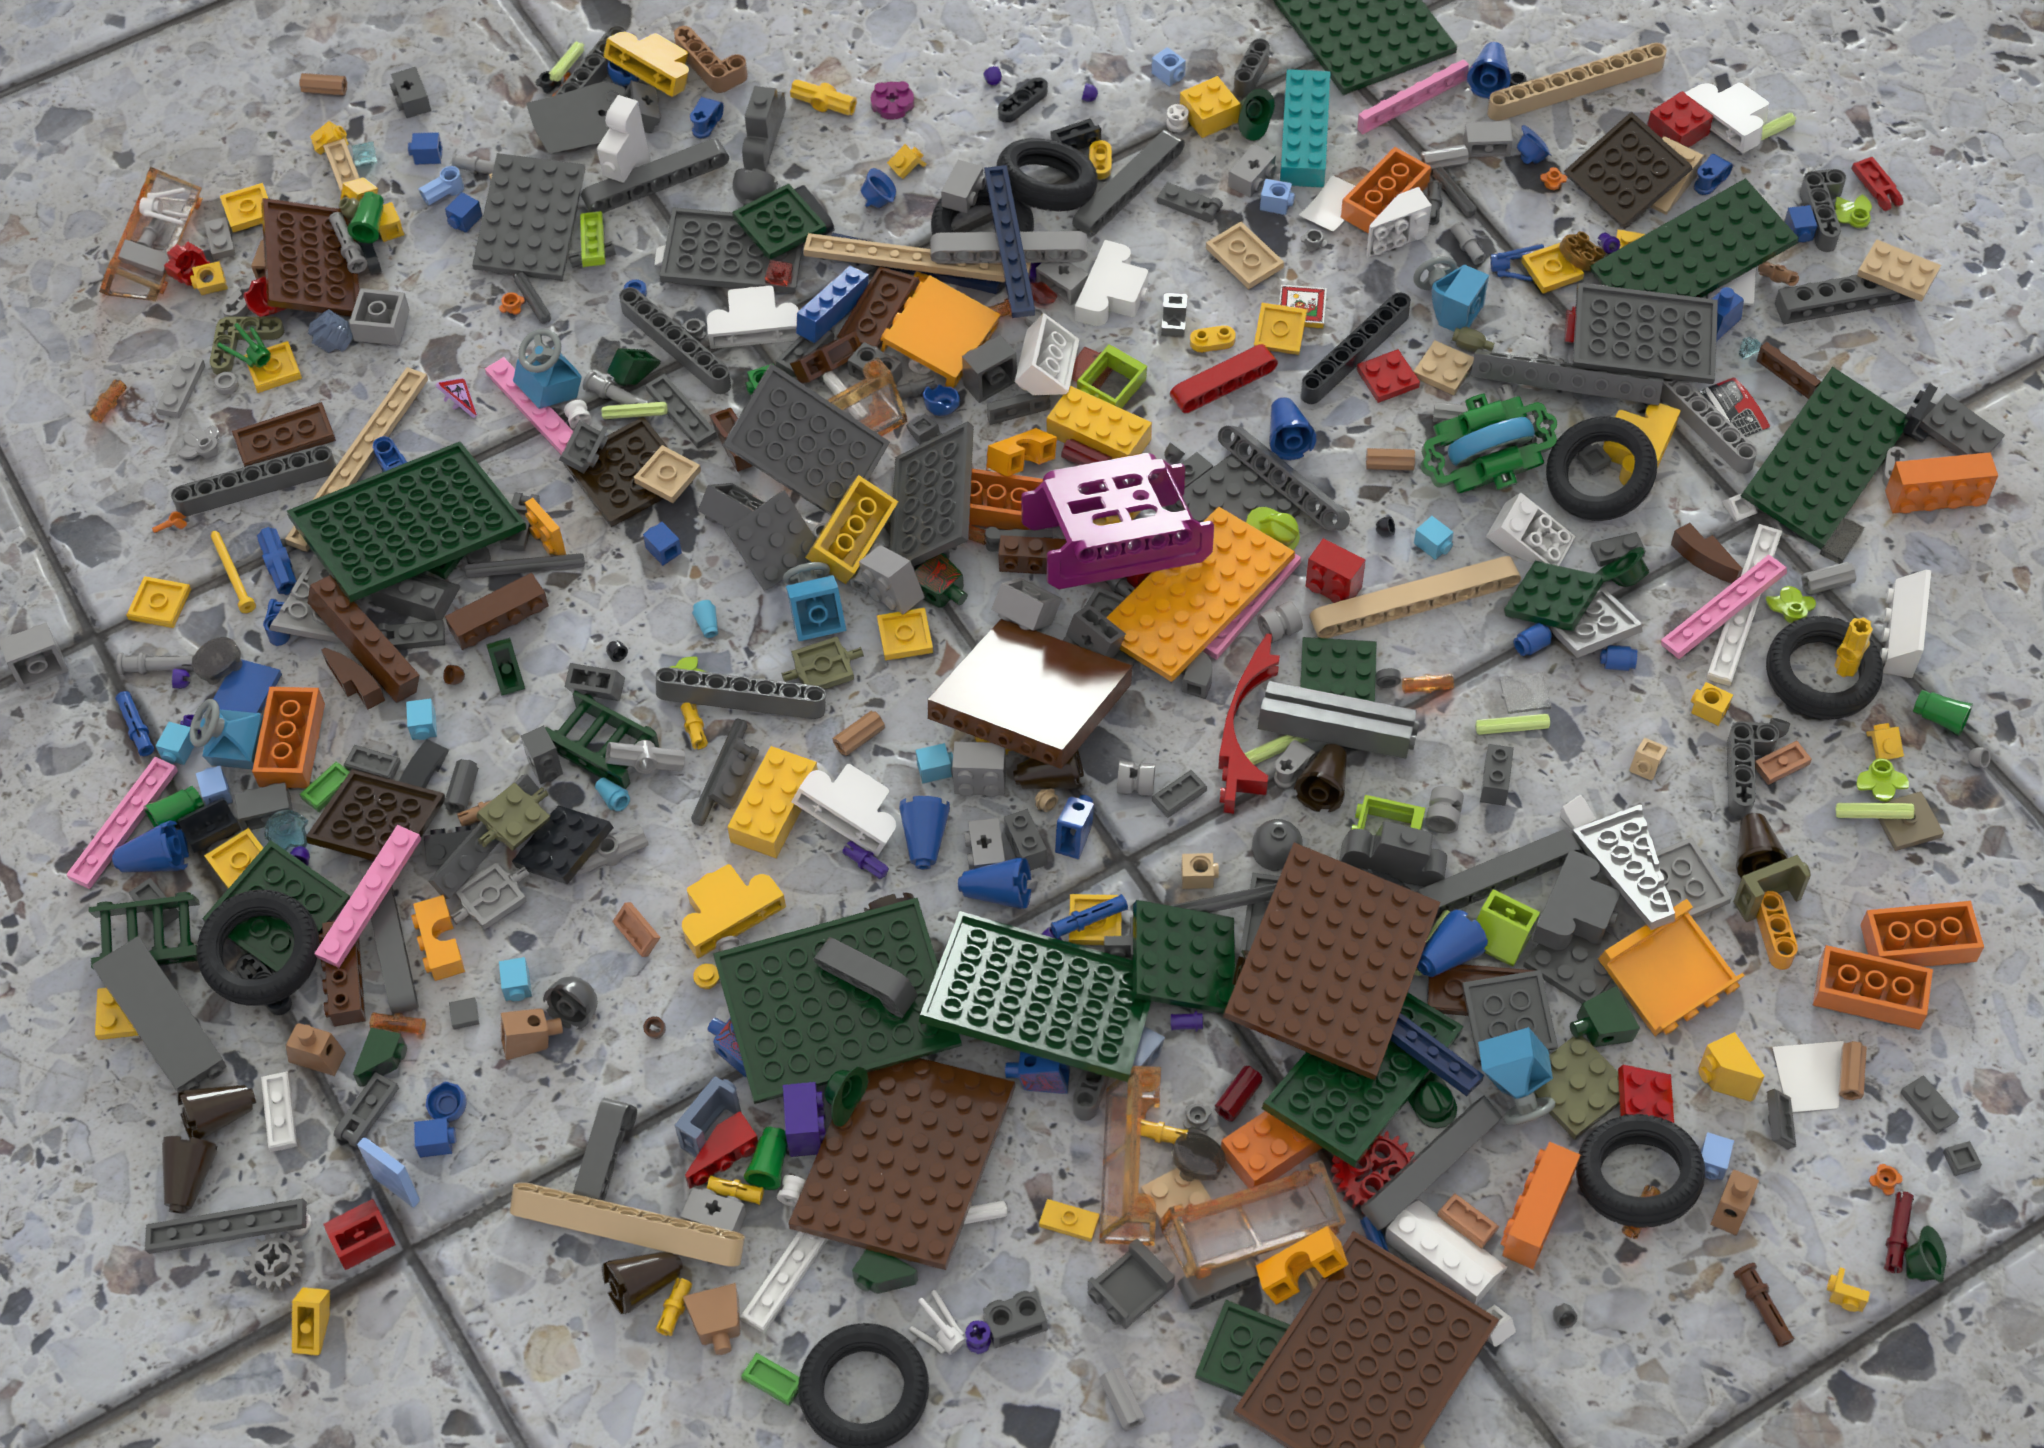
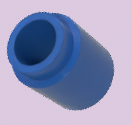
M1537 623L1520 632L1513 641L1514 646L1520 655H1532L1550 645L1552 634L1546 625Z
M1609 645L1606 649H1601L1600 664H1604V669L1629 671V669H1635L1637 649H1631V646Z

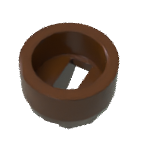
M447 665L444 669L443 679L446 684L457 685L465 679V672L457 665Z
M652 1016L644 1022L643 1030L648 1037L658 1039L664 1035L666 1025L661 1018ZM651 1025H653L661 1030L659 1032H656L649 1028Z

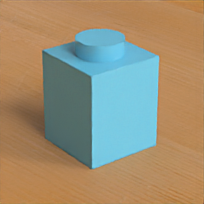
M1431 516L1416 529L1414 544L1436 560L1442 554L1446 555L1451 550L1454 532Z
M432 699L406 702L407 727L412 740H425L430 737H437L436 711Z
M168 722L156 744L162 760L170 764L179 763L185 765L194 748L190 741V727Z
M945 743L916 749V761L922 784L952 777L953 754L952 752H947Z
M525 957L499 961L501 989L505 1000L521 1001L524 998L532 997L529 968Z

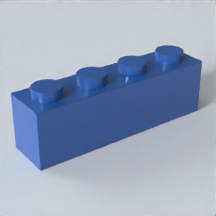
M852 266L845 269L797 312L796 334L816 343L855 307L868 286L869 275Z

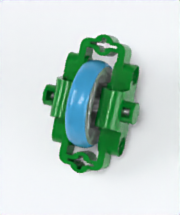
M1485 393L1465 400L1468 411L1461 413L1458 417L1434 425L1436 437L1428 439L1421 449L1424 458L1421 462V470L1426 476L1431 477L1432 483L1436 487H1445L1454 483L1459 494L1495 482L1496 488L1499 491L1516 485L1518 483L1515 477L1516 474L1539 467L1545 463L1541 453L1549 451L1556 444L1555 429L1557 428V419L1554 415L1548 413L1544 404L1540 402L1523 406L1520 396L1501 402L1498 400L1488 404ZM1532 414L1534 416L1535 422L1533 424L1527 418L1528 415ZM1542 422L1544 423V425L1548 424V425H1549V428H1548V429H1546L1545 427H1542V428H1541L1540 424H1541ZM1534 435L1537 436L1538 438H1541L1542 441H1543L1542 443H1539V444H1538V443H1532V444H1529V445L1520 447V446L1526 444L1527 442H1529V441L1534 437ZM1450 445L1448 447V456L1451 463L1462 468L1445 476L1442 470L1445 466V458L1441 453L1436 452L1434 448ZM1430 460H1432L1433 463H1438L1435 469L1433 465H1428Z

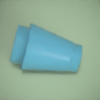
M702 600L695 603L692 614L704 637L712 638L718 634L715 605L710 600Z
M601 778L596 782L595 789L609 809L622 811L628 806L630 796L626 789L606 778Z

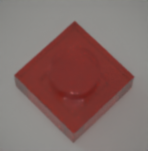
M770 260L765 275V283L787 287L792 274L793 264Z
M1044 282L1030 283L1035 302L1039 304L1055 302L1058 295Z

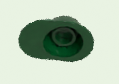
M1262 88L1254 89L1240 103L1238 126L1242 136L1247 140L1256 141L1261 139L1268 129L1275 109V100L1268 90Z
M1637 547L1630 550L1621 558L1601 568L1595 574L1602 575L1603 582L1612 580L1622 587L1637 584L1649 574V569L1642 558L1644 548Z
M856 1067L851 1071L838 1070L828 1081L825 1088V1098L832 1105L831 1117L836 1126L842 1127L847 1123L856 1105L865 1094L868 1085V1074L863 1067Z
M1433 1072L1427 1075L1408 1099L1416 1116L1428 1127L1437 1129L1446 1127L1453 1122L1457 1115V1104L1452 1091L1445 1081Z
M1927 1225L1922 1228L1919 1240L1905 1251L1907 1262L1906 1276L1908 1279L1917 1278L1921 1282L1935 1279L1940 1283L1944 1281L1947 1261L1946 1250L1938 1232L1933 1227Z

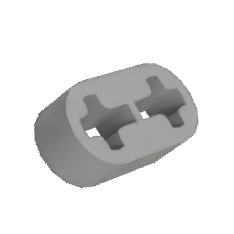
M250 285L239 287L222 305L221 310L224 317H245L250 311L244 299V292L249 291Z
M1892 447L1886 454L1882 477L1883 484L1886 487L1895 465V457H1898L1899 461H1908V453L1901 447Z

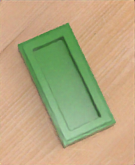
M336 761L300 793L301 799L317 812H320L328 805L350 771Z
M757 1352L741 1375L742 1380L788 1406L791 1405L798 1394L799 1376Z

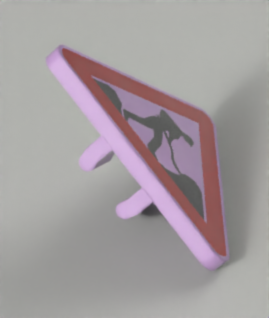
M464 378L441 381L436 384V387L445 394L444 402H447L450 398L454 402L453 409L461 407L471 417L475 418L477 416Z

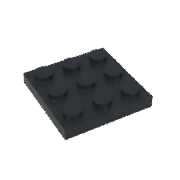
M558 805L550 813V820L534 833L525 846L520 849L512 863L518 869L525 867L528 872L568 885L614 827L608 820Z

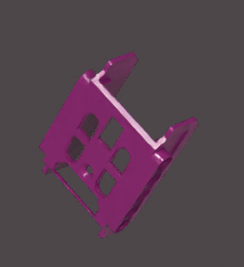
M1151 453L1052 470L1045 474L1043 482L1035 490L1023 492L1021 495L1022 524L1033 531L1060 526L1067 541L1060 549L1051 550L1047 553V582L1058 590L1201 563L1213 552V522H1198L1193 519L1182 497L1185 490L1184 464L1171 465L1163 459H1156L1154 454ZM1180 500L1184 511L1170 512L1162 509V507L1174 505ZM1153 509L1156 512L1154 516L1132 520L1129 515L1132 512ZM1118 515L1121 521L1102 526L1093 523L1094 519Z

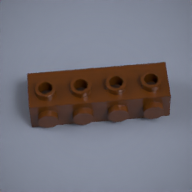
M1000 535L999 572L1047 574V553L1051 550L1060 549L1067 541L1066 539Z
M531 572L446 615L445 619L449 631L460 648L464 650L475 646L478 642L489 636L498 634L501 630L511 625L518 624L533 614L541 612L549 605L545 591Z
M335 921L322 923L323 933L319 934L320 944ZM358 938L339 968L321 960L322 970L326 972V979H322L324 994L328 996V1002H324V1012L326 1018H331L334 1027L366 1021L360 939Z

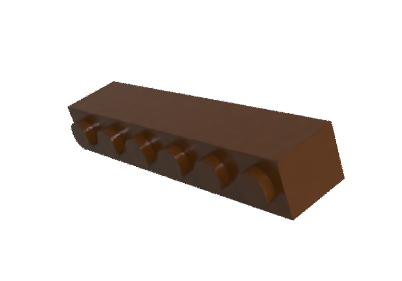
M329 575L311 584L307 603L391 698L398 703L417 693L420 677L418 672L354 601L350 603L333 577Z

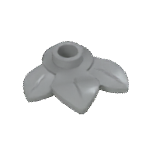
M210 426L204 431L200 429L187 431L183 437L186 445L177 454L186 459H191L198 455L204 458L215 456L219 451V442L217 440L220 435L219 429L215 426Z

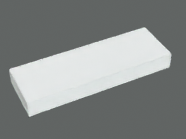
M286 1071L261 1077L268 1149L270 1152L297 1147L290 1075Z

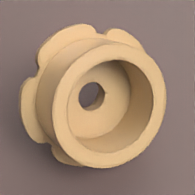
M1052 788L1049 790L1042 789L1036 795L1035 801L1038 810L1042 809L1044 812H1049L1056 806L1058 796L1054 794L1055 791Z

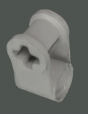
M1293 740L1275 762V784L1284 789L1294 786L1297 778L1317 756V752L1297 740Z

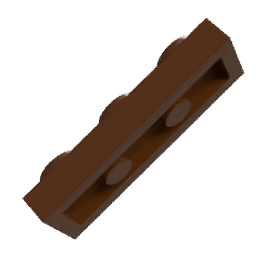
M1765 342L1760 347L1756 361L1809 399L1821 381L1768 342Z

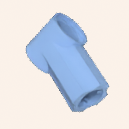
M447 166L441 170L440 177L420 187L418 190L427 205H431L446 195L455 196L460 194L464 190V184L459 169L454 166Z

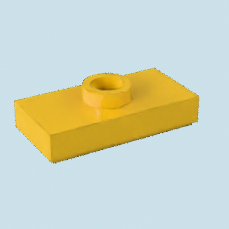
M1047 1199L1039 1221V1227L1092 1242L1100 1214Z

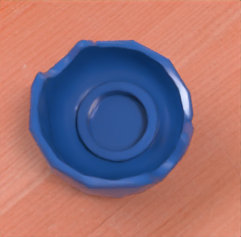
M608 61V74L614 84L629 86L631 81L638 82L640 78Z
M939 384L936 389L931 390L927 386L923 392L926 409L935 416L949 415L959 407L960 397L958 391L952 387H943Z
M446 1081L433 1087L426 1098V1109L433 1119L447 1118L449 1123L459 1119L465 1112L467 1105L466 1095L461 1087Z

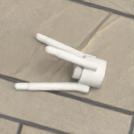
M180 188L159 193H147V198L142 197L140 200V213L144 216L182 225V220L172 217L187 218V214L163 210V204L157 198L183 193L185 189Z
M933 1290L932 1295L949 1325H945L923 1298H919V1303L941 1329L936 1335L939 1341L937 1342L913 1326L909 1328V1331L935 1347L941 1354L946 1351L949 1355H952L965 1343L964 1332L957 1326L937 1291Z

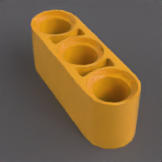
M1767 891L1764 892L1765 895L1756 919L1771 965L1779 970H1785L1792 965L1798 945L1783 898L1777 892ZM1772 928L1778 929L1780 932H1776ZM1779 951H1783L1788 955H1783Z

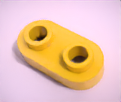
M1103 140L1093 142L1089 148V159L1096 169L1097 179H1106L1112 172L1111 145Z
M1225 325L1197 329L1190 335V347L1196 352L1228 349L1235 344L1236 333L1233 328Z

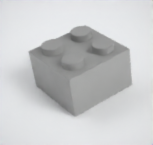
M360 288L349 322L354 341L399 345L410 312L405 293Z
M879 545L859 561L862 577L870 588L869 594L876 602L880 601L889 609L905 614L925 598L910 560Z
M1022 578L1001 583L991 610L997 612L998 617L1003 620H1013L1019 623L1021 629H1031L1034 631L1052 625L1062 598Z
M47 622L0 640V646L6 663L21 689L69 672L61 649Z
M954 741L952 764L954 794H961L963 796H970L972 794L986 795L988 797L1005 796V748L993 743Z

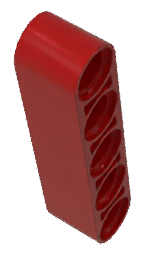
M1259 344L1178 383L1171 389L1170 397L1183 413H1189L1271 373L1277 367L1278 361L1264 344Z

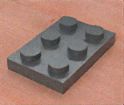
M1947 393L1918 426L1958 455L1992 452L2005 436L2004 433Z

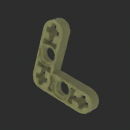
M274 316L224 317L220 319L216 325L210 356V365L214 374L231 372L235 356L223 349H219L217 344L229 343V348L236 351L238 340H245L235 328V323H238L244 331L246 327L255 325V331L261 340H274L282 337L285 332L281 319ZM245 331L252 340H255L251 331Z

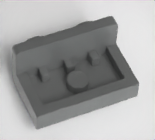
M579 420L559 461L582 473H585L589 466L593 468L599 458V455L596 454L598 448L602 450L608 440V437L605 436L608 428L603 426L601 431Z

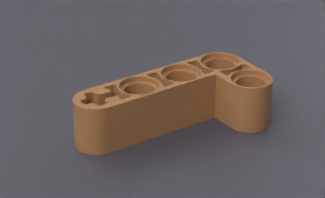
M680 26L675 29V44L688 52L686 62L712 91L723 93L747 80L748 72L744 56L734 54L720 60L692 28Z

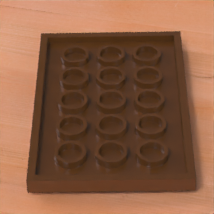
M263 198L261 208L267 305L323 313L329 309L337 315L351 317L359 294L358 273H351L348 270V262L341 255L342 246L329 221V216L335 212L341 213V209ZM343 216L348 227L351 221Z

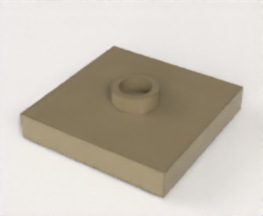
M1921 791L1887 802H1881L1914 804L1915 812L1912 819L1878 818L1895 851L1943 837L1944 832Z

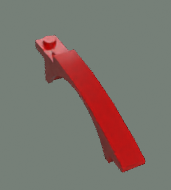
M1267 633L1255 650L1237 685L1226 717L1218 769H1223L1222 781H1227L1226 788L1221 787L1220 803H1224V813L1234 814L1236 792L1267 794L1268 775L1259 770L1242 751L1234 731V718L1242 701L1255 687L1278 675L1279 666L1276 665L1279 664L1280 655L1270 654L1272 634Z

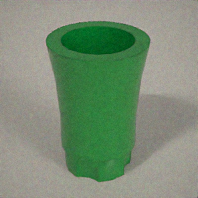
M366 192L359 201L355 215L347 228L349 235L353 239L362 243H373L378 240L379 226L384 209V199L381 195L374 192Z
M1921 690L1915 702L1913 713L1922 715V718L1937 723L1960 736L1970 716L1973 703Z
M190 786L159 801L144 805V810L152 826L156 827L170 820L179 824V818L204 807V803L197 790Z
M771 1126L763 1130L752 1160L744 1173V1179L747 1183L756 1187H764V1190H776L781 1186L782 1168L788 1148L785 1130Z

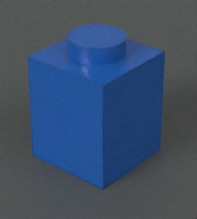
M439 132L412 133V142L408 143L409 156H413L414 164H441L443 147Z
M463 192L445 208L448 224L452 228L459 229L465 233L483 217L479 201Z
M1811 206L1789 207L1784 222L1797 235L1798 242L1813 241L1817 223Z
M663 522L650 527L643 534L646 549L662 566L682 553L679 538Z
M447 1118L414 1122L415 1148L420 1158L452 1154V1144L456 1143L455 1127H450Z

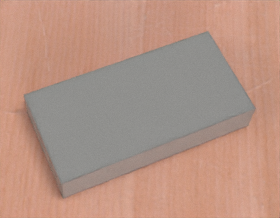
M126 239L118 256V261L160 276L163 275L165 270L164 264L169 260L166 253Z

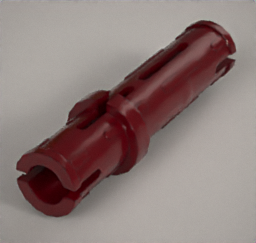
M1903 1191V1197H1901V1192H1897L1895 1195L1896 1200L1890 1237L1886 1239L1885 1244L1888 1249L1884 1269L1890 1273H1895L1896 1268L1897 1273L1903 1271L1904 1254L1909 1247L1907 1235L1914 1196Z

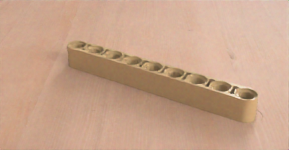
M1651 43L1495 91L1490 95L1487 115L1492 120L1501 121L1659 72L1664 67L1667 48L1661 43Z
M1503 556L1314 609L1310 613L1309 618L1318 638H1331L1505 590L1517 585L1521 581V576L1513 559L1510 556Z
M516 1183L513 1185L510 1213L514 1216L724 1266H738L741 1264L745 1238L741 1233L530 1183Z

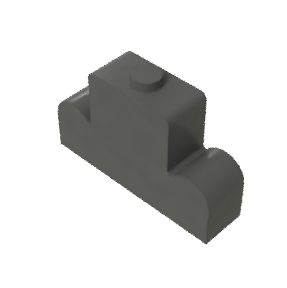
M754 86L745 113L747 137L743 142L742 158L746 170L758 169L766 172L786 110L784 92H779L776 88Z
M1384 821L1375 835L1364 829L1350 830L1342 841L1339 861L1359 869L1378 870L1379 872L1390 874L1400 881L1426 887L1445 879L1448 856L1442 850L1431 849L1433 833Z
M1569 850L1538 922L1532 941L1555 950L1566 949L1570 945L1573 934L1597 944L1601 943L1607 927H1613L1619 912L1614 910L1620 896V891L1596 881L1600 866L1595 859L1574 850Z

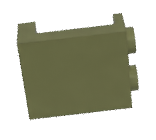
M1797 854L1742 876L1733 902L1745 922L1756 919L1765 895L1764 892L1774 891L1780 894L1789 891L1796 902L1801 900L1811 877L1810 869L1805 862L1801 861Z

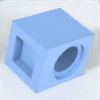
M1167 47L1152 57V74L1169 87L1184 78L1186 60Z
M1265 179L1261 193L1260 210L1286 215L1288 207L1293 206L1295 193H1291L1292 183Z
M221 766L206 768L204 771L196 773L201 795L206 805L222 797L225 798L227 804L233 803L227 779Z
M1707 1132L1701 1148L1705 1164V1178L1723 1180L1728 1168L1734 1140Z

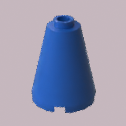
M1489 42L1484 46L1467 74V83H1469L1471 91L1479 97L1490 99V95L1493 92L1508 88L1511 82L1505 49L1498 42Z
M1278 398L1271 405L1269 436L1271 451L1283 460H1295L1304 457L1303 453L1308 450L1311 452L1317 442L1316 432L1290 398Z
M913 796V801L906 802V798L902 799L899 802V810L910 863L915 865L917 869H930L931 865L936 864L950 812V802L947 801L946 804H943L942 798L933 796Z
M171 820L154 827L116 848L112 855L114 867L123 873L184 870L188 866V863L184 864V858L189 857V850L183 831L181 829L176 830L173 825L177 823Z
M1018 857L964 871L962 876L958 878V890L967 898L1017 909L1027 908L1031 898V889H1027V880H1031L1028 860Z
M1454 910L1448 913L1424 946L1417 965L1419 972L1433 977L1485 953L1486 950L1484 949L1488 945V940L1481 925L1476 920L1471 922L1465 917L1468 915L1465 911Z

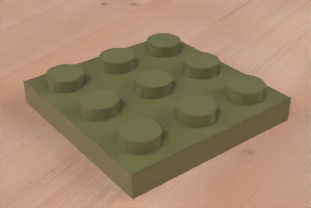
M1573 1036L1549 1055L1553 1079L1534 1091L1536 1098L1550 1097L1554 1099L1555 1107L1549 1114L1574 1140L1620 1105L1618 1071L1583 1036L1576 1038Z

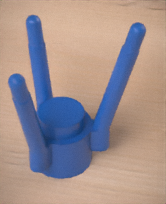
M1539 244L1513 251L1491 254V272H1497L1498 277L1532 281L1533 279L1530 276L1506 272V269H1510V260L1522 258L1523 255L1544 248V245Z

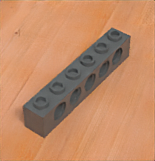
M1851 275L1849 277L1778 289L1774 304L1784 325L1915 301V299L1857 275Z

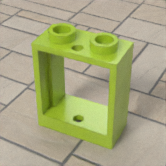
M1108 344L1077 380V389L1122 409L1146 381L1147 365ZM1107 366L1131 380L1115 399L1092 386Z
M1365 795L1363 804L1358 803L1355 818L1359 819L1358 826L1353 825L1351 830L1365 829L1368 814L1410 823L1412 828L1421 830L1425 808Z

